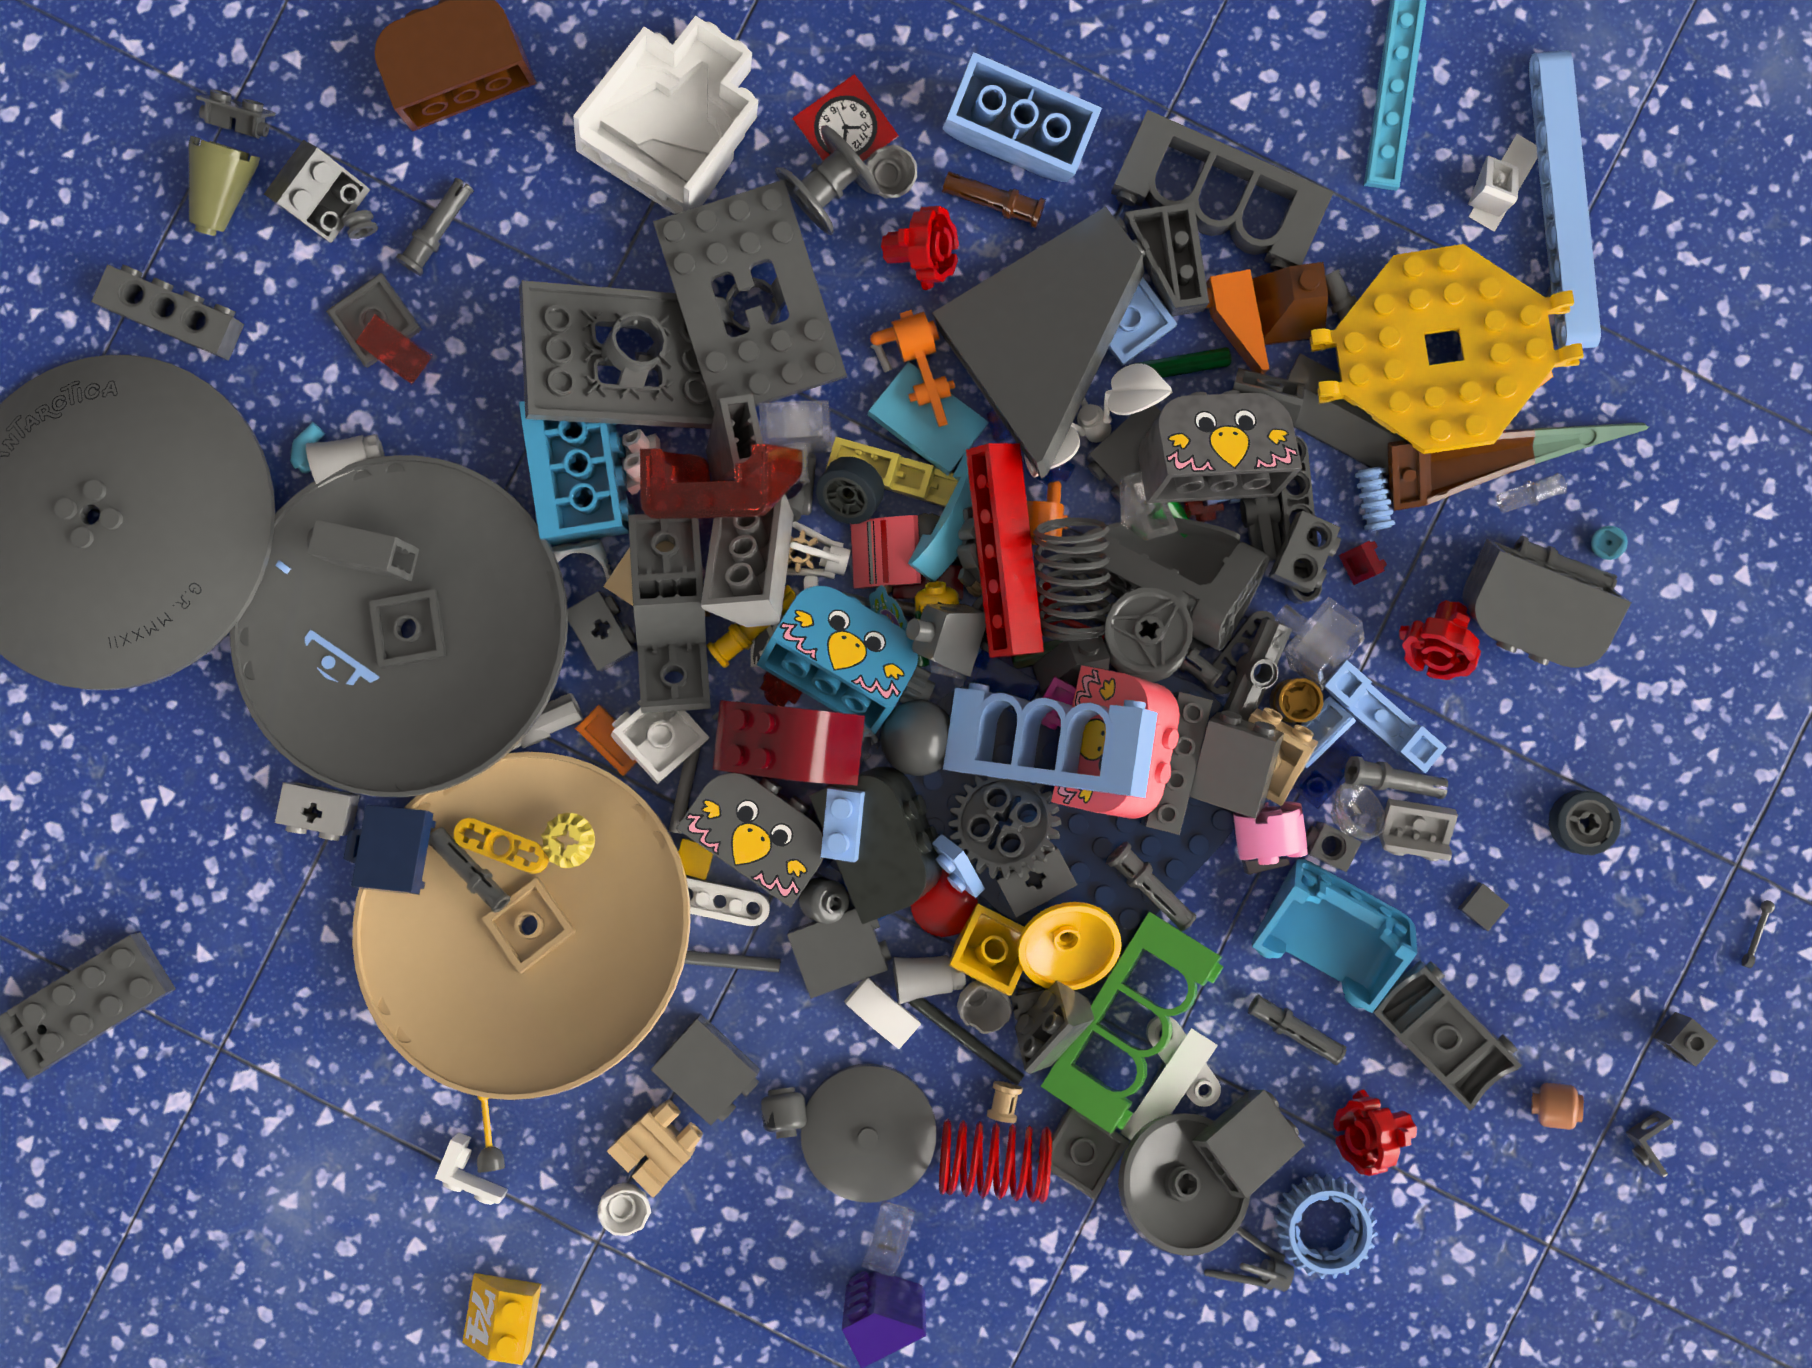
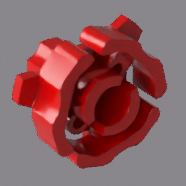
M942 206L921 207L920 211L913 213L909 228L888 232L887 235L882 237L883 259L887 263L910 262V266L916 271V278L920 281L923 290H930L934 287V282H944L948 276H952L958 263L957 255L951 254L952 250H956L959 247L957 230L950 219L948 210Z
M1445 600L1438 605L1434 618L1428 617L1425 623L1416 620L1410 626L1400 627L1399 636L1401 640H1404L1402 644L1405 650L1404 659L1415 671H1423L1426 664L1429 666L1427 676L1430 678L1451 680L1454 677L1468 676L1476 669L1481 650L1478 648L1480 640L1467 629L1470 621L1466 612L1467 607L1460 602Z
M1359 1090L1352 1096L1353 1100L1348 1101L1344 1108H1340L1336 1112L1333 1122L1335 1130L1338 1132L1346 1131L1344 1135L1337 1136L1335 1142L1344 1160L1351 1163L1359 1174L1373 1176L1387 1172L1388 1167L1397 1164L1400 1148L1411 1145V1138L1416 1137L1417 1126L1414 1124L1411 1114L1405 1111L1391 1113L1389 1108H1380L1381 1103L1378 1098L1369 1097L1365 1090Z

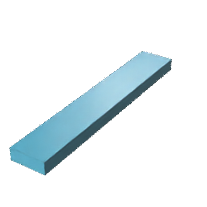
M1390 0L1364 186L1395 191L1400 188L1426 0Z

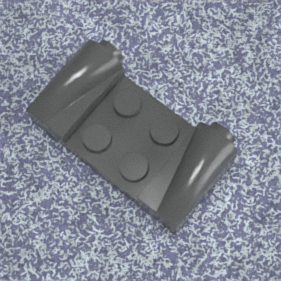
M1420 960L1395 982L1373 1013L1471 1111L1483 1094L1495 1082L1522 1066L1513 1054L1518 1049L1504 1034L1498 1038L1494 1033H1491L1446 988L1445 984L1441 981L1445 977L1444 973L1432 961L1425 964Z

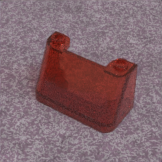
M770 444L751 445V452L753 453L750 458L743 463H735V480L710 481L709 465L700 455L671 453L657 448L640 449V497L642 510L647 516L654 519L764 516L800 478L803 468L802 450Z

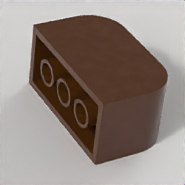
M440 0L435 6L425 10H412L404 18L390 23L382 30L376 41L375 61L394 110L412 132L537 84L522 43L503 8L495 0Z

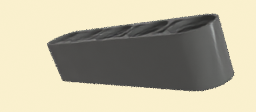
M1296 436L1302 469L1293 479L1299 483L1300 492L1298 495H1292L1285 487L1277 496L1281 512L1280 523H1278L1281 545L1291 526L1289 521L1291 512L1299 513L1305 511L1315 516L1308 447L1305 441ZM1310 529L1307 533V540L1314 547H1318L1317 531ZM1295 561L1293 564L1294 574L1298 578L1304 579L1308 573L1306 564ZM1284 584L1286 596L1290 601L1298 604L1315 600L1322 591V585L1320 588L1314 587L1313 591L1305 597L1300 595L1297 589Z

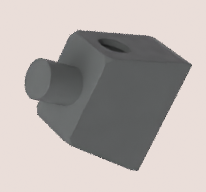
M927 604L923 609L920 620L911 619L908 622L906 635L909 639L914 640L912 645L913 652L963 675L971 676L986 628L984 611L967 604Z

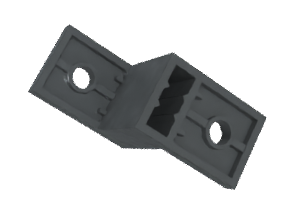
M698 511L628 515L641 713L711 709L705 610L701 607L703 574ZM663 541L671 542L675 546L668 552H662L656 548L657 544ZM673 671L683 675V679L678 683H669L664 677Z

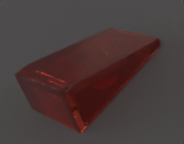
M376 314L355 341L410 384L415 382L433 357V355Z

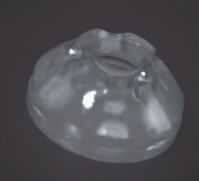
M1344 782L1334 791L1331 817L1343 833L1357 839L1370 840L1384 832L1386 822L1383 807L1375 794L1363 784L1348 785Z

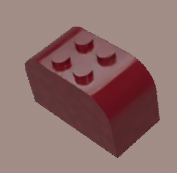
M720 700L713 769L784 780L857 786L865 715Z

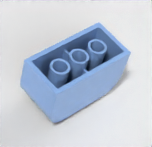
M973 52L943 125V130L962 143L1034 174L1055 181L1067 182L1076 174L1102 108Z

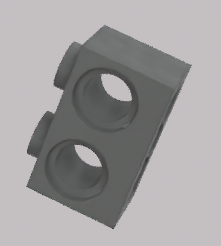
M1305 511L1295 514L1268 577L1304 593L1313 591L1314 587L1320 588L1327 574V570L1323 568L1328 556L1333 557L1340 545L1341 538L1337 537L1341 527ZM1310 529L1320 533L1322 540L1319 547L1309 544L1307 533ZM1296 560L1304 562L1307 566L1308 573L1304 579L1298 578L1293 572V564Z

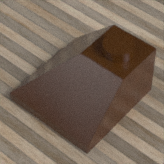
M1324 262L1289 266L1252 278L1265 346L1309 340L1311 330L1326 329L1328 291Z

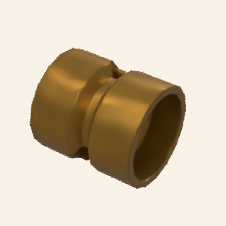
M1306 678L1287 679L1279 682L1273 688L1270 695L1271 709L1279 712L1283 716L1282 720L1285 722H1308L1313 720L1320 713L1323 706V694L1320 688L1313 681Z

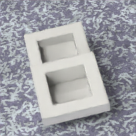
M869 977L863 979L844 1001L859 1017L898 1049L902 1047L921 1025L918 1018L899 1005L888 992Z

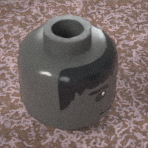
M795 1087L768 1090V1096L761 1100L763 1128L767 1132H776V1139L797 1136L796 1129L803 1128L807 1124L805 1098L802 1093L795 1092Z

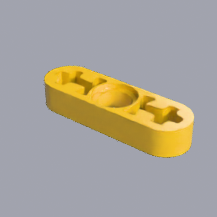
M474 818L462 819L455 826L453 833L455 842L470 851L531 874L542 872L549 863L544 850H541L543 845ZM474 828L475 832L486 836L484 843L473 838L469 839L465 836L466 830H473ZM506 836L510 843L509 849L505 854L497 855L493 850L494 842L497 838ZM521 849L528 853H533L535 850V855L539 856L538 861L529 864L527 859L517 856L518 850Z

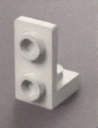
M462 1133L456 1134L449 1142L435 1179L442 1181L443 1186L457 1192L464 1190L474 1194V1198L481 1203L489 1205L493 1203L499 1204L506 1196L508 1189L460 1170L464 1169L472 1150L467 1148L471 1137Z

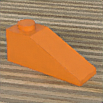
M1250 269L1210 276L1206 282L1209 304L1206 308H1209L1211 318L1249 368L1254 372L1265 374L1270 368Z

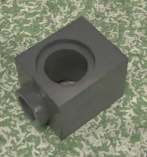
M1318 821L1315 827L1310 826L1306 832L1308 855L1347 873L1362 842L1326 823ZM1332 836L1335 839L1336 847L1332 853L1325 854L1322 850V842L1326 837Z
M1674 1012L1653 1037L1676 1058L1695 1067L1718 1042L1715 1037L1693 1018Z

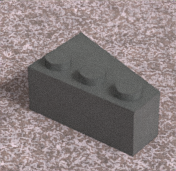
M1194 201L1125 212L1123 222L1127 228V233L1131 240L1137 239L1142 245L1146 255L1143 258V264L1171 316L1204 312L1209 304Z

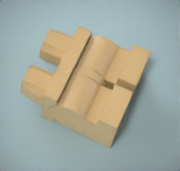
M670 1099L660 1104L657 1108L652 1106L619 1136L607 1150L627 1172L644 1156L647 1157L638 1166L632 1177L652 1198L659 1193L663 1186L691 1158L696 1149L695 1146L703 1135V1132L692 1122L681 1132L671 1124L681 1111Z

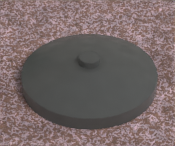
M858 1064L841 1069L829 1076L818 1086L806 1105L807 1124L801 1128V1146L805 1160L819 1182L838 1196L851 1201L866 1203L880 1202L897 1197L918 1182L932 1160L936 1145V1121L931 1104L916 1082L894 1068L879 1064Z
M1176 1113L1154 1119L1135 1134L1122 1157L1118 1187L1124 1213L1133 1229L1141 1238L1153 1247L1168 1253L1194 1256L1217 1249L1235 1234L1248 1209L1250 1196L1248 1198L1232 1197L1192 1142L1196 1136L1213 1122V1120L1196 1114Z

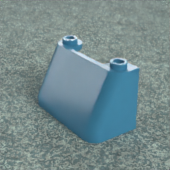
M1297 859L1252 940V947L1260 955L1268 959L1281 958L1285 951L1342 982L1346 1001L1356 1008H1363L1373 1013L1417 955L1416 927L1413 921L1401 911L1305 859Z

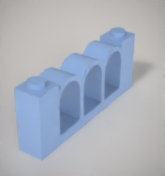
M969 683L968 689L955 688L943 770L1146 798L1158 713L1145 709V702L1124 700L1123 706L1110 705V708L1090 702L1081 703L1073 707L1072 705L1049 698H1038L1030 702L1005 693L989 692L990 686ZM1010 705L1014 707L1017 713V727L1011 765L992 762L997 722L1003 710ZM1056 710L1061 719V730L1055 770L1034 768L1042 719L1047 713ZM1100 715L1106 725L1100 776L1078 774L1085 725L1091 718Z

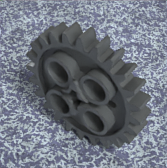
M976 775L975 782L977 786L972 788L965 784L964 789L967 796L956 795L955 797L961 807L950 809L951 814L958 818V820L948 822L950 829L958 831L950 836L952 842L961 843L958 847L967 854L971 865L977 861V873L981 874L988 867L989 875L992 879L995 878L998 870L1002 871L1005 880L1009 879L1011 870H1015L1020 878L1023 877L1022 867L1025 866L1035 872L1036 868L1033 861L1038 859L1046 863L1047 859L1043 851H1055L1054 845L1049 840L1060 839L1059 831L1052 827L1061 825V819L1057 816H1051L1060 811L1058 804H1048L1052 800L1053 793L1048 791L1041 794L1045 788L1044 784L1036 783L1032 785L1033 783L988 776V780L983 781ZM996 795L1007 797L1004 805L1000 807L991 806L990 801ZM1020 797L1021 801L1012 809L1015 799ZM1026 810H1033L1037 813L1036 818L1028 823L1019 820L1020 815ZM1010 818L1012 825H1004L1001 829L998 822H1006ZM986 824L990 826V831L987 835L983 837L973 835L974 829L978 825ZM998 837L995 848L990 850L989 845ZM1015 839L1021 842L1019 849L1015 852L1008 853L1003 850L1004 844L1009 840Z

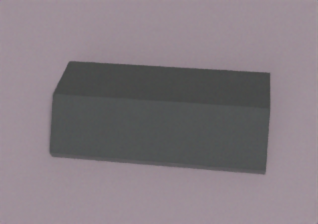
M1300 353L1286 378L1287 380L1305 384L1304 400L1294 428L1370 468H1386V473L1383 475L1387 476L1389 474L1388 442L1406 439L1397 433L1393 434L1373 420L1371 415L1358 406L1354 407L1344 399L1319 403L1318 383L1322 381L1341 382L1340 374Z

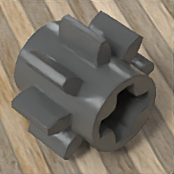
M916 666L898 701L901 703L912 700L928 701L935 687V683L928 680L931 672Z

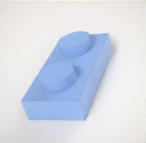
M832 786L827 788L821 849L822 858L856 862L858 860L865 791Z
M942 834L932 842L939 855L936 861L950 874L947 879L957 891L962 893L966 890L976 898L985 890L964 850Z

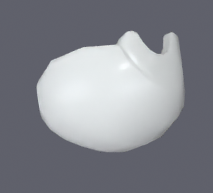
M619 1183L610 1187L602 1195L597 1214L603 1228L611 1234L628 1236L644 1228L651 1214V1208L645 1192L635 1184Z

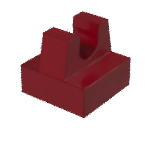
M1369 540L1338 555L1353 585L1385 571L1384 568L1387 564L1384 559L1379 560L1374 550L1378 547L1375 541L1370 542Z

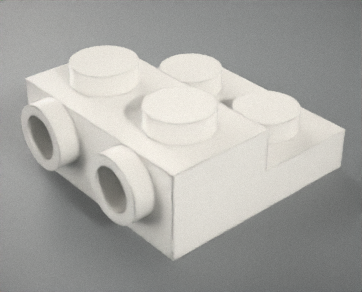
M641 707L632 715L626 711L614 721L612 726L615 729L610 735L632 761L636 760L656 784L660 783L710 738L686 711L641 713Z

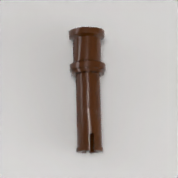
M951 171L948 172L942 189L943 193L1000 211L1006 219L1014 217L1031 223V227L1035 229L1038 226L1046 202L1044 198L1036 200L1021 195L1019 190L1015 188L1009 191L998 189L952 173Z

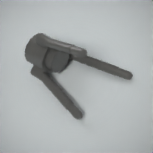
M1241 1227L1236 1232L1271 1257L1270 1260L1264 1259L1260 1268L1246 1263L1240 1264V1269L1259 1275V1278L1223 1271L1204 1270L1205 1276L1261 1286L1269 1290L1276 1288L1283 1292L1289 1289L1294 1277V1267L1284 1262V1254L1274 1251Z

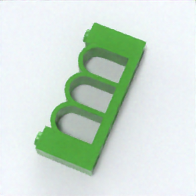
M1149 912L1091 1004L1094 1016L1093 1022L1057 1059L1041 1087L1110 1134L1116 1128L1123 1130L1133 1115L1128 1110L1133 1102L1126 1097L1136 1093L1144 1085L1147 1077V1063L1144 1057H1150L1162 1052L1169 1044L1172 1036V1022L1169 1016H1176L1186 1012L1194 1004L1197 996V983L1205 986L1207 981L1212 984L1216 981L1224 967L1219 964L1222 956L1157 915ZM1145 950L1178 970L1185 977L1188 984V993L1180 1006L1173 1009L1164 1008L1125 984ZM1120 991L1159 1017L1162 1024V1036L1153 1048L1140 1049L1100 1024ZM1095 1032L1133 1058L1137 1067V1075L1134 1083L1128 1089L1116 1090L1075 1064Z

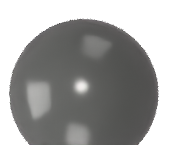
M912 700L898 705L884 721L880 732V744L885 758L895 769L907 775L926 776L937 772L944 765L951 717L943 708L930 701Z

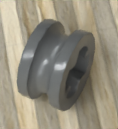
M370 210L356 211L343 219L344 225L349 227L347 231L349 238H364L378 230L377 224L371 221L374 216Z

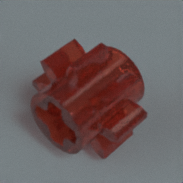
M767 671L762 678L764 681L760 689L764 691L766 700L775 706L785 707L788 700L796 704L802 695L800 690Z

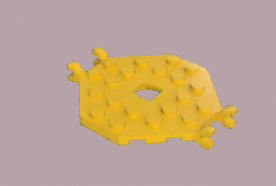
M1464 244L1393 255L1335 330H1311V337L1309 339L1311 352L1336 347L1341 382L1322 381L1318 383L1319 403L1344 399L1354 407L1358 406L1372 416L1373 420L1393 434L1397 433L1412 444V447L1422 454L1494 444L1553 368L1576 366L1580 363L1579 359L1583 358L1582 343L1571 344L1554 350L1548 317L1551 314L1569 313L1571 311L1570 306L1574 305L1572 290L1562 291L1550 297H1544ZM1447 331L1458 332L1463 360L1429 365L1425 335Z

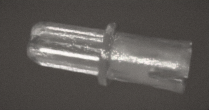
M1560 473L1535 482L1528 480L1524 482L1523 486L1498 494L1496 504L1503 513L1529 504L1534 507L1541 500L1565 494L1567 492V485Z

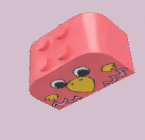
M1081 665L1072 704L1073 707L1081 703L1091 702L1110 708V705L1123 706L1124 700L1145 702V709L1158 713L1146 798L1054 786L1051 802L1129 819L1141 818L1152 812L1159 804L1163 796L1165 784L1170 778L1171 756L1179 738L1177 731L1180 717L1179 706L1171 691L1160 684L1125 673ZM1100 715L1094 716L1085 725L1078 774L1100 776L1106 736V725Z

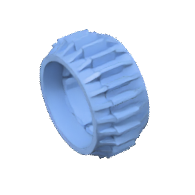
M1328 1173L1323 1179L1318 1174H1314L1312 1180H1307L1303 1177L1301 1184H1291L1292 1190L1289 1194H1282L1285 1198L1284 1202L1277 1204L1280 1214L1274 1216V1220L1279 1224L1274 1229L1276 1235L1280 1237L1277 1243L1282 1250H1285L1284 1254L1289 1261L1293 1260V1264L1298 1270L1304 1268L1309 1276L1316 1272L1321 1279H1324L1327 1274H1331L1335 1279L1339 1273L1344 1272L1346 1275H1349L1350 1269L1354 1267L1359 1269V1263L1363 1259L1369 1258L1367 1256L1368 1250L1375 1247L1371 1242L1372 1238L1378 1235L1372 1228L1377 1223V1219L1371 1214L1374 1208L1366 1202L1367 1197L1361 1191L1358 1192V1188L1352 1182L1347 1184L1341 1176L1335 1180ZM1330 1196L1333 1201L1341 1202L1348 1208L1351 1214L1350 1222L1354 1229L1349 1231V1238L1341 1247L1333 1251L1325 1250L1321 1255L1316 1249H1309L1303 1244L1299 1237L1300 1229L1296 1223L1302 1220V1213L1310 1204L1318 1200L1326 1201Z

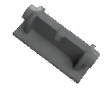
M210 90V94L196 95V99L205 102V105H201L199 109V117L204 119L205 123L231 129L232 119L235 118V132L257 139L268 135L269 125L265 123V118L275 116L276 112L263 109V103L249 99H243L242 102L232 100V94L220 90Z

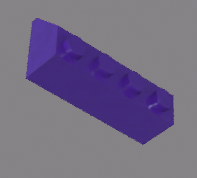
M879 1270L869 1274L867 1271H863L849 1280V1284L846 1285L842 1331L860 1368H864L926 1336L925 1290L922 1285Z

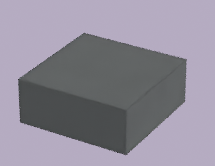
M1478 883L1458 909L1483 930L1489 931L1509 907V904L1486 885Z

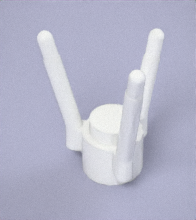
M796 521L793 522L792 527L800 532L804 530L806 535L817 538L819 542L829 547L824 546L823 550L791 542L790 547L792 549L820 557L819 566H823L825 569L814 568L811 570L810 568H801L800 573H796L795 568H787V575L824 576L831 579L835 578V574L844 576L851 550L843 548L844 543L833 541Z

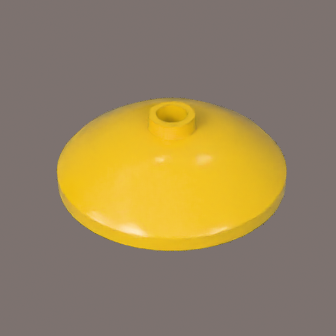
M1066 902L1044 909L1027 923L1018 941V957L1023 971L1033 982L1047 989L1056 980L1073 990L1082 989L1096 983L1111 971L1121 951V936L1113 918L1103 909L1083 902Z

